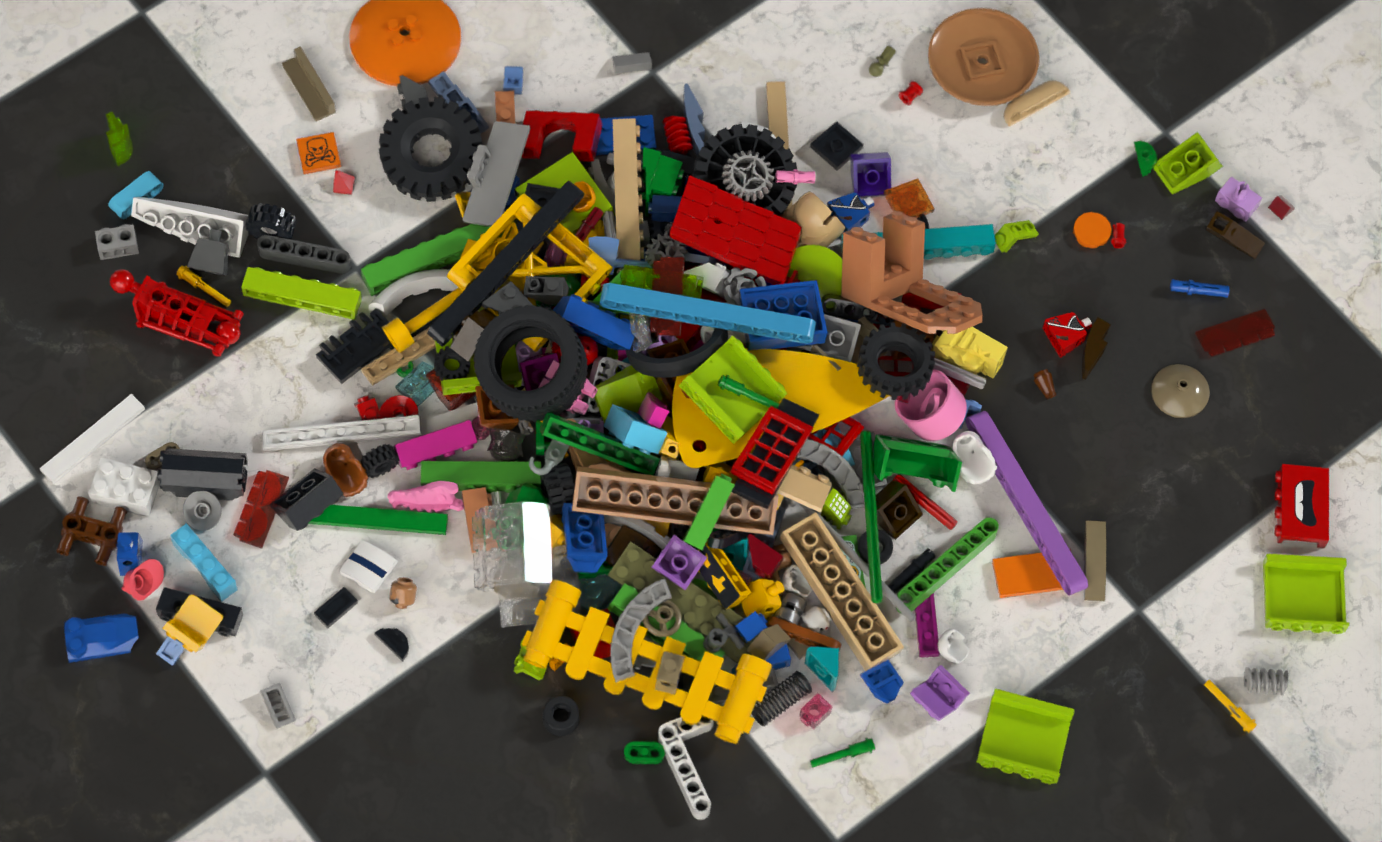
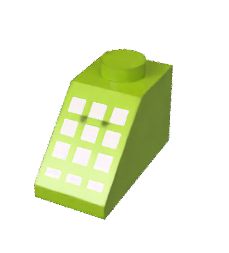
M832 488L825 500L820 515L822 517L825 515L826 521L832 519V525L841 530L842 526H847L851 520L852 515L850 511L852 507L836 489Z

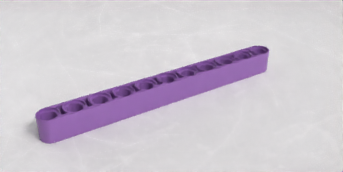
M982 411L967 417L966 425L968 430L978 434L985 447L991 451L997 466L995 470L997 479L1065 593L1070 596L1087 589L1088 581L989 414L986 411Z

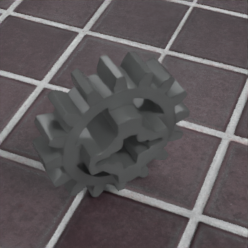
M665 232L664 236L658 234V239L656 240L652 238V245L647 244L649 250L645 251L647 256L645 259L653 270L656 269L659 273L662 269L667 273L669 268L674 271V266H681L680 260L686 259L683 254L688 252L685 248L687 245L670 238L668 232Z

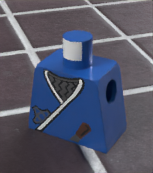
M855 192L827 202V207L831 210L830 215L836 216L845 227L844 232L851 230L853 227L863 226L869 220V209L875 206L870 196L861 200Z
M137 532L118 533L117 563L120 576H125L128 571L137 568L142 562L143 540Z

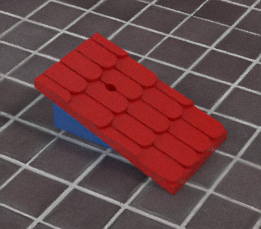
M689 175L670 230V238L687 245L685 247L688 251L687 253L711 257L740 270L745 268L756 270L757 278L762 276L766 282L779 285L786 283L802 227L793 221L775 215L770 210L718 189L716 185Z

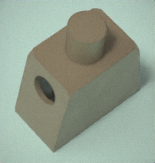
M666 651L663 652L655 690L673 695L676 694L685 660L684 656Z

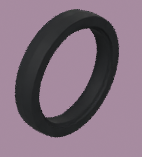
M640 317L632 324L638 330L630 350L626 349L625 351L630 364L638 372L652 377H676L692 373L728 341V331L714 328L711 338L703 346L688 354L673 358H651L643 355L638 350L641 341L655 329L677 321Z

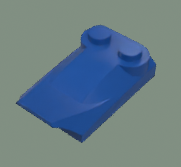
M563 503L561 521L564 525L567 559L574 572L596 573L608 557L604 515L572 511V503Z
M126 613L88 619L73 617L64 622L66 648L70 663L131 653L133 644L139 639L136 616Z

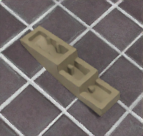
M1085 521L1084 574L1088 581V588L1084 589V600L1105 601L1106 522Z

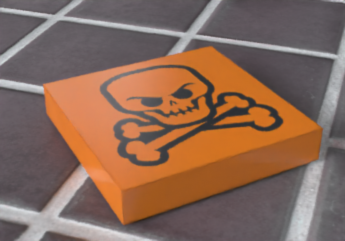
M334 132L296 139L304 174L341 168Z

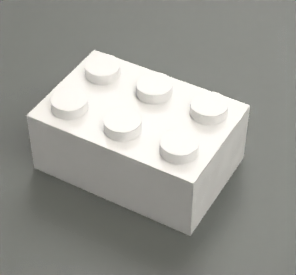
M101 458L88 492L91 503L111 508L122 507L128 512L149 516L160 486V481L157 480L158 471Z

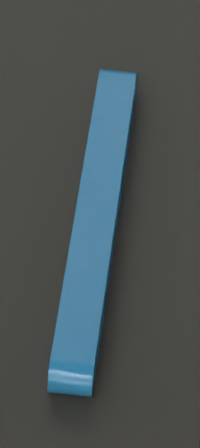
M614 283L603 284L599 302L602 307L607 309L805 344L813 342L816 322L810 318Z

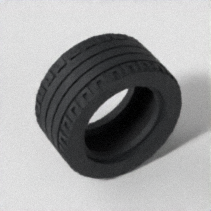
M525 305L523 307H513L510 310H505L503 313L501 312L499 316L494 317L485 326L475 345L474 368L481 387L498 409L515 419L536 422L537 420L543 421L547 413L558 415L573 405V402L581 394L584 383H586V376L588 374L586 370L588 366L582 343L565 318H562L560 314H556L555 311H550L542 306ZM529 337H543L555 342L561 350V363L556 375L550 382L543 387L530 391L516 390L503 382L501 375L502 362L506 353L514 344Z

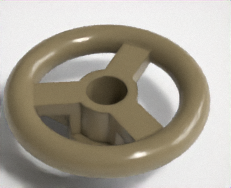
M670 600L661 603L664 606L659 607L657 611L651 610L643 619L645 628L655 636H671L680 628L682 621L680 610ZM675 614V624L671 629L667 630L666 624ZM648 615L656 618L660 630L652 627L648 620Z

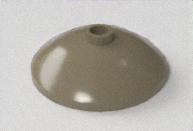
M1174 364L1161 369L1154 377L1151 386L1152 398L1157 407L1165 414L1175 418H1190L1199 414L1207 405L1210 395L1209 385L1205 377L1198 370L1183 364Z

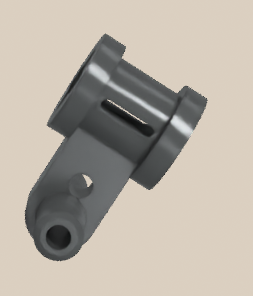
M723 613L718 614L716 619L724 630L715 628L710 631L703 641L705 650L710 653L718 652L728 638H731L738 649H742L745 644L736 633L737 629L735 626L728 622Z

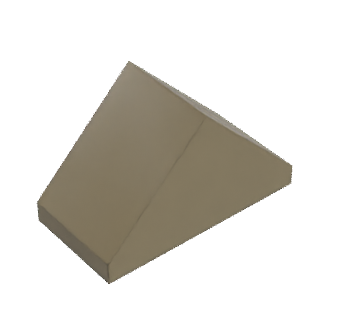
M776 624L762 630L747 648V651L750 655L766 661L788 643L791 638Z

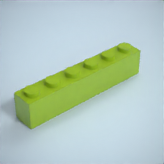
M259 267L247 268L241 287L243 296L354 320H356L362 301L361 291L352 287L343 288L333 283H320L315 279L306 280L296 275H283L278 271H265Z

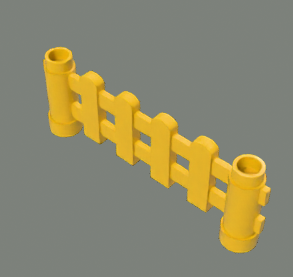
M559 580L551 581L545 595L547 597L546 600L540 599L534 614L539 617L533 632L527 630L521 644L527 650L523 658L525 662L535 667L546 669L549 660L555 658L567 663L565 670L572 679L582 680L585 678L587 671L605 678L604 688L611 694H622L625 686L644 693L642 703L649 709H660L663 701L681 707L680 717L687 724H698L702 716L717 721L718 726L714 735L730 743L737 744L741 734H744V732L750 733L755 720L750 716L756 701L761 703L767 687L762 685L767 681L772 665L753 655L742 654L736 667L737 673L733 675L721 670L724 658L705 651L701 662L682 655L686 643L667 636L663 647L644 640L648 629L639 626L632 643V666H634L638 655L655 661L656 664L651 677L649 678L634 672L635 676L615 683L611 663L594 656L600 640L612 644L615 628L606 625L610 614L590 607L587 617L572 612L582 592L568 583ZM565 627L580 632L574 648L559 643ZM664 651L685 657L681 672L695 677L689 693L677 689L676 694L673 695L655 690ZM714 685L730 690L724 706L708 701Z

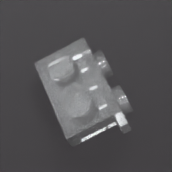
M629 313L631 332L635 336L632 343L633 351L637 354L640 351L646 350L652 344L650 325L646 315Z

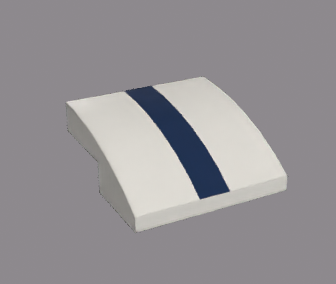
M362 540L339 572L342 576L356 581L360 587L375 593L398 561L381 549Z

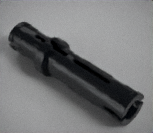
M927 548L918 558L912 559L910 561L911 564L887 586L895 594L899 592L918 573L923 572L924 567L936 558L933 551L929 553L930 549Z

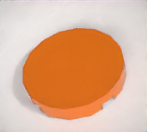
M1089 212L1077 218L1073 233L1079 244L1093 249L1107 243L1112 229L1106 217L1099 213Z

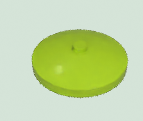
M806 245L796 248L788 277H791L794 270H797L800 282L817 280L821 299L826 294L841 295L842 258L831 249L819 245ZM829 301L826 303L827 308H832L835 306L834 301Z

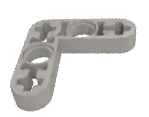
M599 356L593 362L589 381L592 385H595V381L600 379L602 383L616 374L618 365H621L623 370L631 364ZM601 363L606 364L605 368L601 366ZM585 395L583 402L589 405L587 411L598 412L599 408L595 398Z

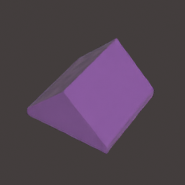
M673 535L651 568L686 590L707 557Z

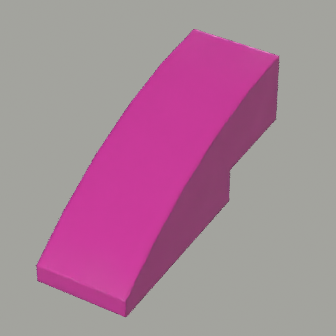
M647 392L638 409V413L648 424L661 428L669 410L655 395Z

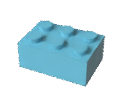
M612 404L604 423V427L609 430L608 433L615 436L616 440L623 442L622 445L631 449L635 446L640 448L639 451L648 455L651 452L659 454L668 433L662 428L648 424L639 413Z

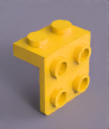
M191 594L174 618L168 621L163 629L167 631L166 635L171 639H178L182 642V646L186 650L196 653L202 650L223 620V615L196 595Z

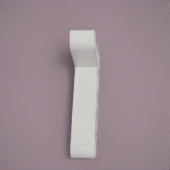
M679 717L661 725L658 741L664 747L665 757L692 815L696 819L703 820L710 814L711 802L683 741L710 731L713 728L714 720L710 719L707 723L700 720L696 725L687 724L691 726V729L686 731L681 726L687 723ZM665 732H670L673 736L671 738H665L662 734ZM678 750L681 752V755L673 756L671 752ZM686 768L690 772L688 774H681L679 770ZM690 786H695L698 789V791L692 793L689 792L687 788ZM702 804L707 809L699 811L696 806Z

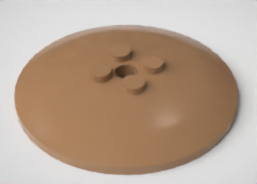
M973 8L949 16L937 27L930 40L928 62L935 80L950 95L966 103L993 106L1016 99L1031 86L1039 67V50L1031 32L1016 18L994 9ZM983 58L987 63L981 64L978 62V59Z

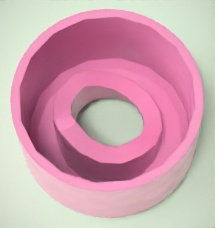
M933 369L929 383L927 382L926 388L923 391L919 389L918 395L915 397L910 393L911 397L908 404L895 400V410L898 416L919 438L926 441L942 440L953 434L962 424L967 410L963 394L943 372Z

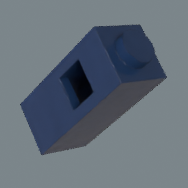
M653 195L652 202H648V214H652L651 221L674 222L682 196Z

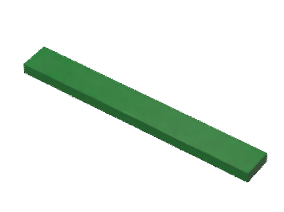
M330 505L324 510L322 515L313 518L308 524L446 535L448 514Z

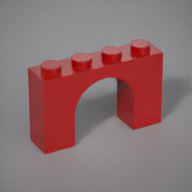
M526 110L523 125H528L530 132L521 158L539 159L543 142L549 134L557 130H570L576 134L572 149L574 155L579 161L594 162L602 129L599 114Z

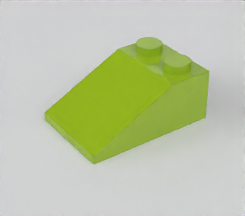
M1196 132L1159 159L1153 168L1171 194H1175L1210 177L1223 166L1201 135Z
M632 365L595 386L598 391L594 398L604 423L612 404L638 412L647 392H651L659 400L662 399L655 377L638 372Z

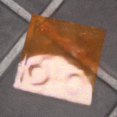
M918 178L884 191V196L893 212L900 211L909 217L918 218L921 214L927 215L935 210Z

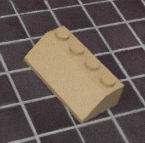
M792 465L777 493L821 512L832 482H829L830 479L824 475L819 474L816 476L812 474L811 470L806 467L800 466L798 468Z

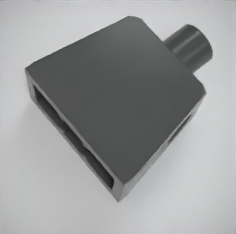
M210 229L208 239L198 238L187 267L227 276L229 247L226 243L220 242L222 231Z

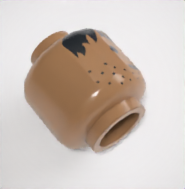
M397 578L391 584L389 600L395 604L396 608L406 609L407 606L415 603L417 586L413 583L412 579Z

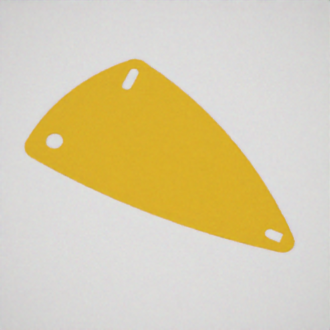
M776 349L748 351L757 358L758 363L763 368L770 371L771 376L776 382L784 386L785 391L788 393L784 397L785 399L819 414V418L811 433L844 420L885 399L880 397L881 392L877 390L872 393L870 391V384L865 386L862 383L864 377H859V367H857L856 363L796 351ZM828 360L834 361L841 369L837 371ZM692 373L677 376L673 391L672 419L675 439L680 443L677 446L684 464L690 468H699L738 458L762 418L733 444L691 398L688 399L683 394L679 385ZM694 441H704L706 449L703 452L695 451L692 447ZM755 444L750 454H752L757 444Z

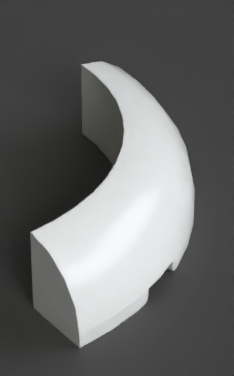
M448 269L416 272L395 281L381 291L370 303L369 311L372 312L374 309H377L386 318L395 307L403 302L404 298L412 294L415 296L435 288H441L443 291H454L458 287L447 278V274L450 271Z

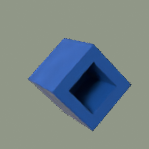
M755 611L738 623L735 628L747 643L767 628L765 625L767 620L761 613L757 614Z

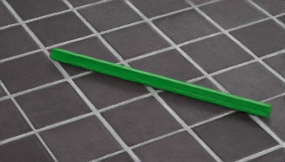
M862 431L860 434L871 601L872 603H881L883 594L872 439L870 431Z

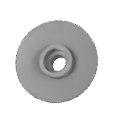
M196 491L185 500L183 515L186 522L192 528L200 531L209 530L216 526L221 518V505L217 497L212 493ZM204 506L207 508L206 514L203 512Z

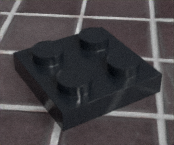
M836 121L811 143L810 148L838 171L850 160V154H857L863 149L864 144Z

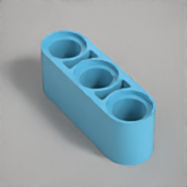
M147 171L111 198L108 206L121 219H126L132 214L134 197L153 198L161 192L163 183L150 171Z

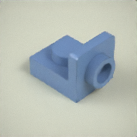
M168 636L156 654L173 666L185 648L178 639L173 640Z

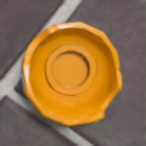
M584 181L575 182L574 185L585 194L572 210L578 213L587 212L595 203V192L588 183Z

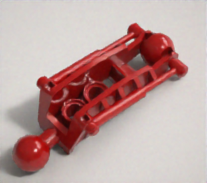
M125 269L116 270L110 277V286L116 293L124 294L131 292L136 294L132 304L137 318L136 326L139 328L147 327L182 341L186 340L213 350V355L220 357L225 348L235 344L240 338L239 327L241 324L239 322L244 313L239 309L231 312L209 304L203 299L167 287L165 282L161 281L158 283L148 275L140 284L134 280L132 273ZM183 313L192 316L190 322L180 318ZM215 320L221 322L216 328V334L206 330L210 322ZM204 339H206V340H208V341H210V342H212V343H214V344H216V345L214 346V345H211V344L206 343V342H203V341H204Z

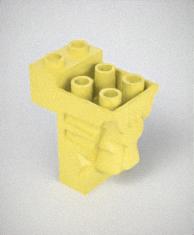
M973 326L957 334H947V330H942V335H937L934 339L931 351H935L936 359L976 375L981 371L992 379L1003 365L1008 348Z

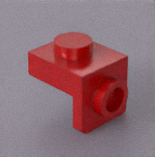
M369 395L358 398L357 403H354L361 421L380 419V410L374 397L369 398Z

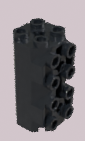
M169 448L160 452L162 468L158 469L157 480L160 481V489H163V491L172 492L176 497L186 498L196 491H207L215 495L218 500H234L244 496L248 470L244 467V465H248L246 453Z

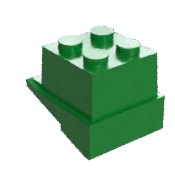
M646 147L643 148L642 162L645 192L638 190V195H642V199L645 200V216L649 217L648 202H652L653 195L679 196L678 192L682 190L684 184L685 170L682 169L681 161L663 156L661 151Z

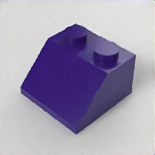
M888 152L850 154L853 192L857 193L858 196L891 195V157Z

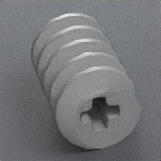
M1249 667L1245 668L1244 687L1248 688L1249 693L1255 688L1256 693L1259 694L1261 688H1263L1265 694H1268L1269 689H1272L1273 695H1276L1277 689H1280L1281 695H1284L1288 685V670L1284 674L1282 670H1277L1275 674L1274 669H1269L1267 673L1264 668L1260 672L1257 668H1253L1252 671Z

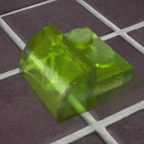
M112 111L105 114L109 127L106 136L110 151L119 166L130 159L133 153V145L128 125H122L120 118H115Z

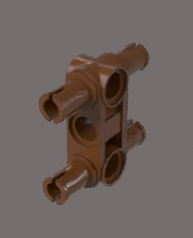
M78 496L72 512H69L63 519L62 538L56 551L61 555L68 556L74 540L100 546V550L95 563L107 566L111 552L117 548L118 533L123 532L122 524L127 510L122 507H115L110 522L84 516L89 500ZM71 524H77L75 528H68ZM115 534L114 538H107L108 535Z

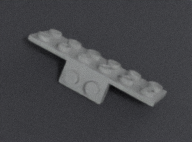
M495 121L487 146L478 145L477 151L473 154L472 166L467 173V178L473 189L462 219L464 223L491 227L504 213L530 132L528 125Z

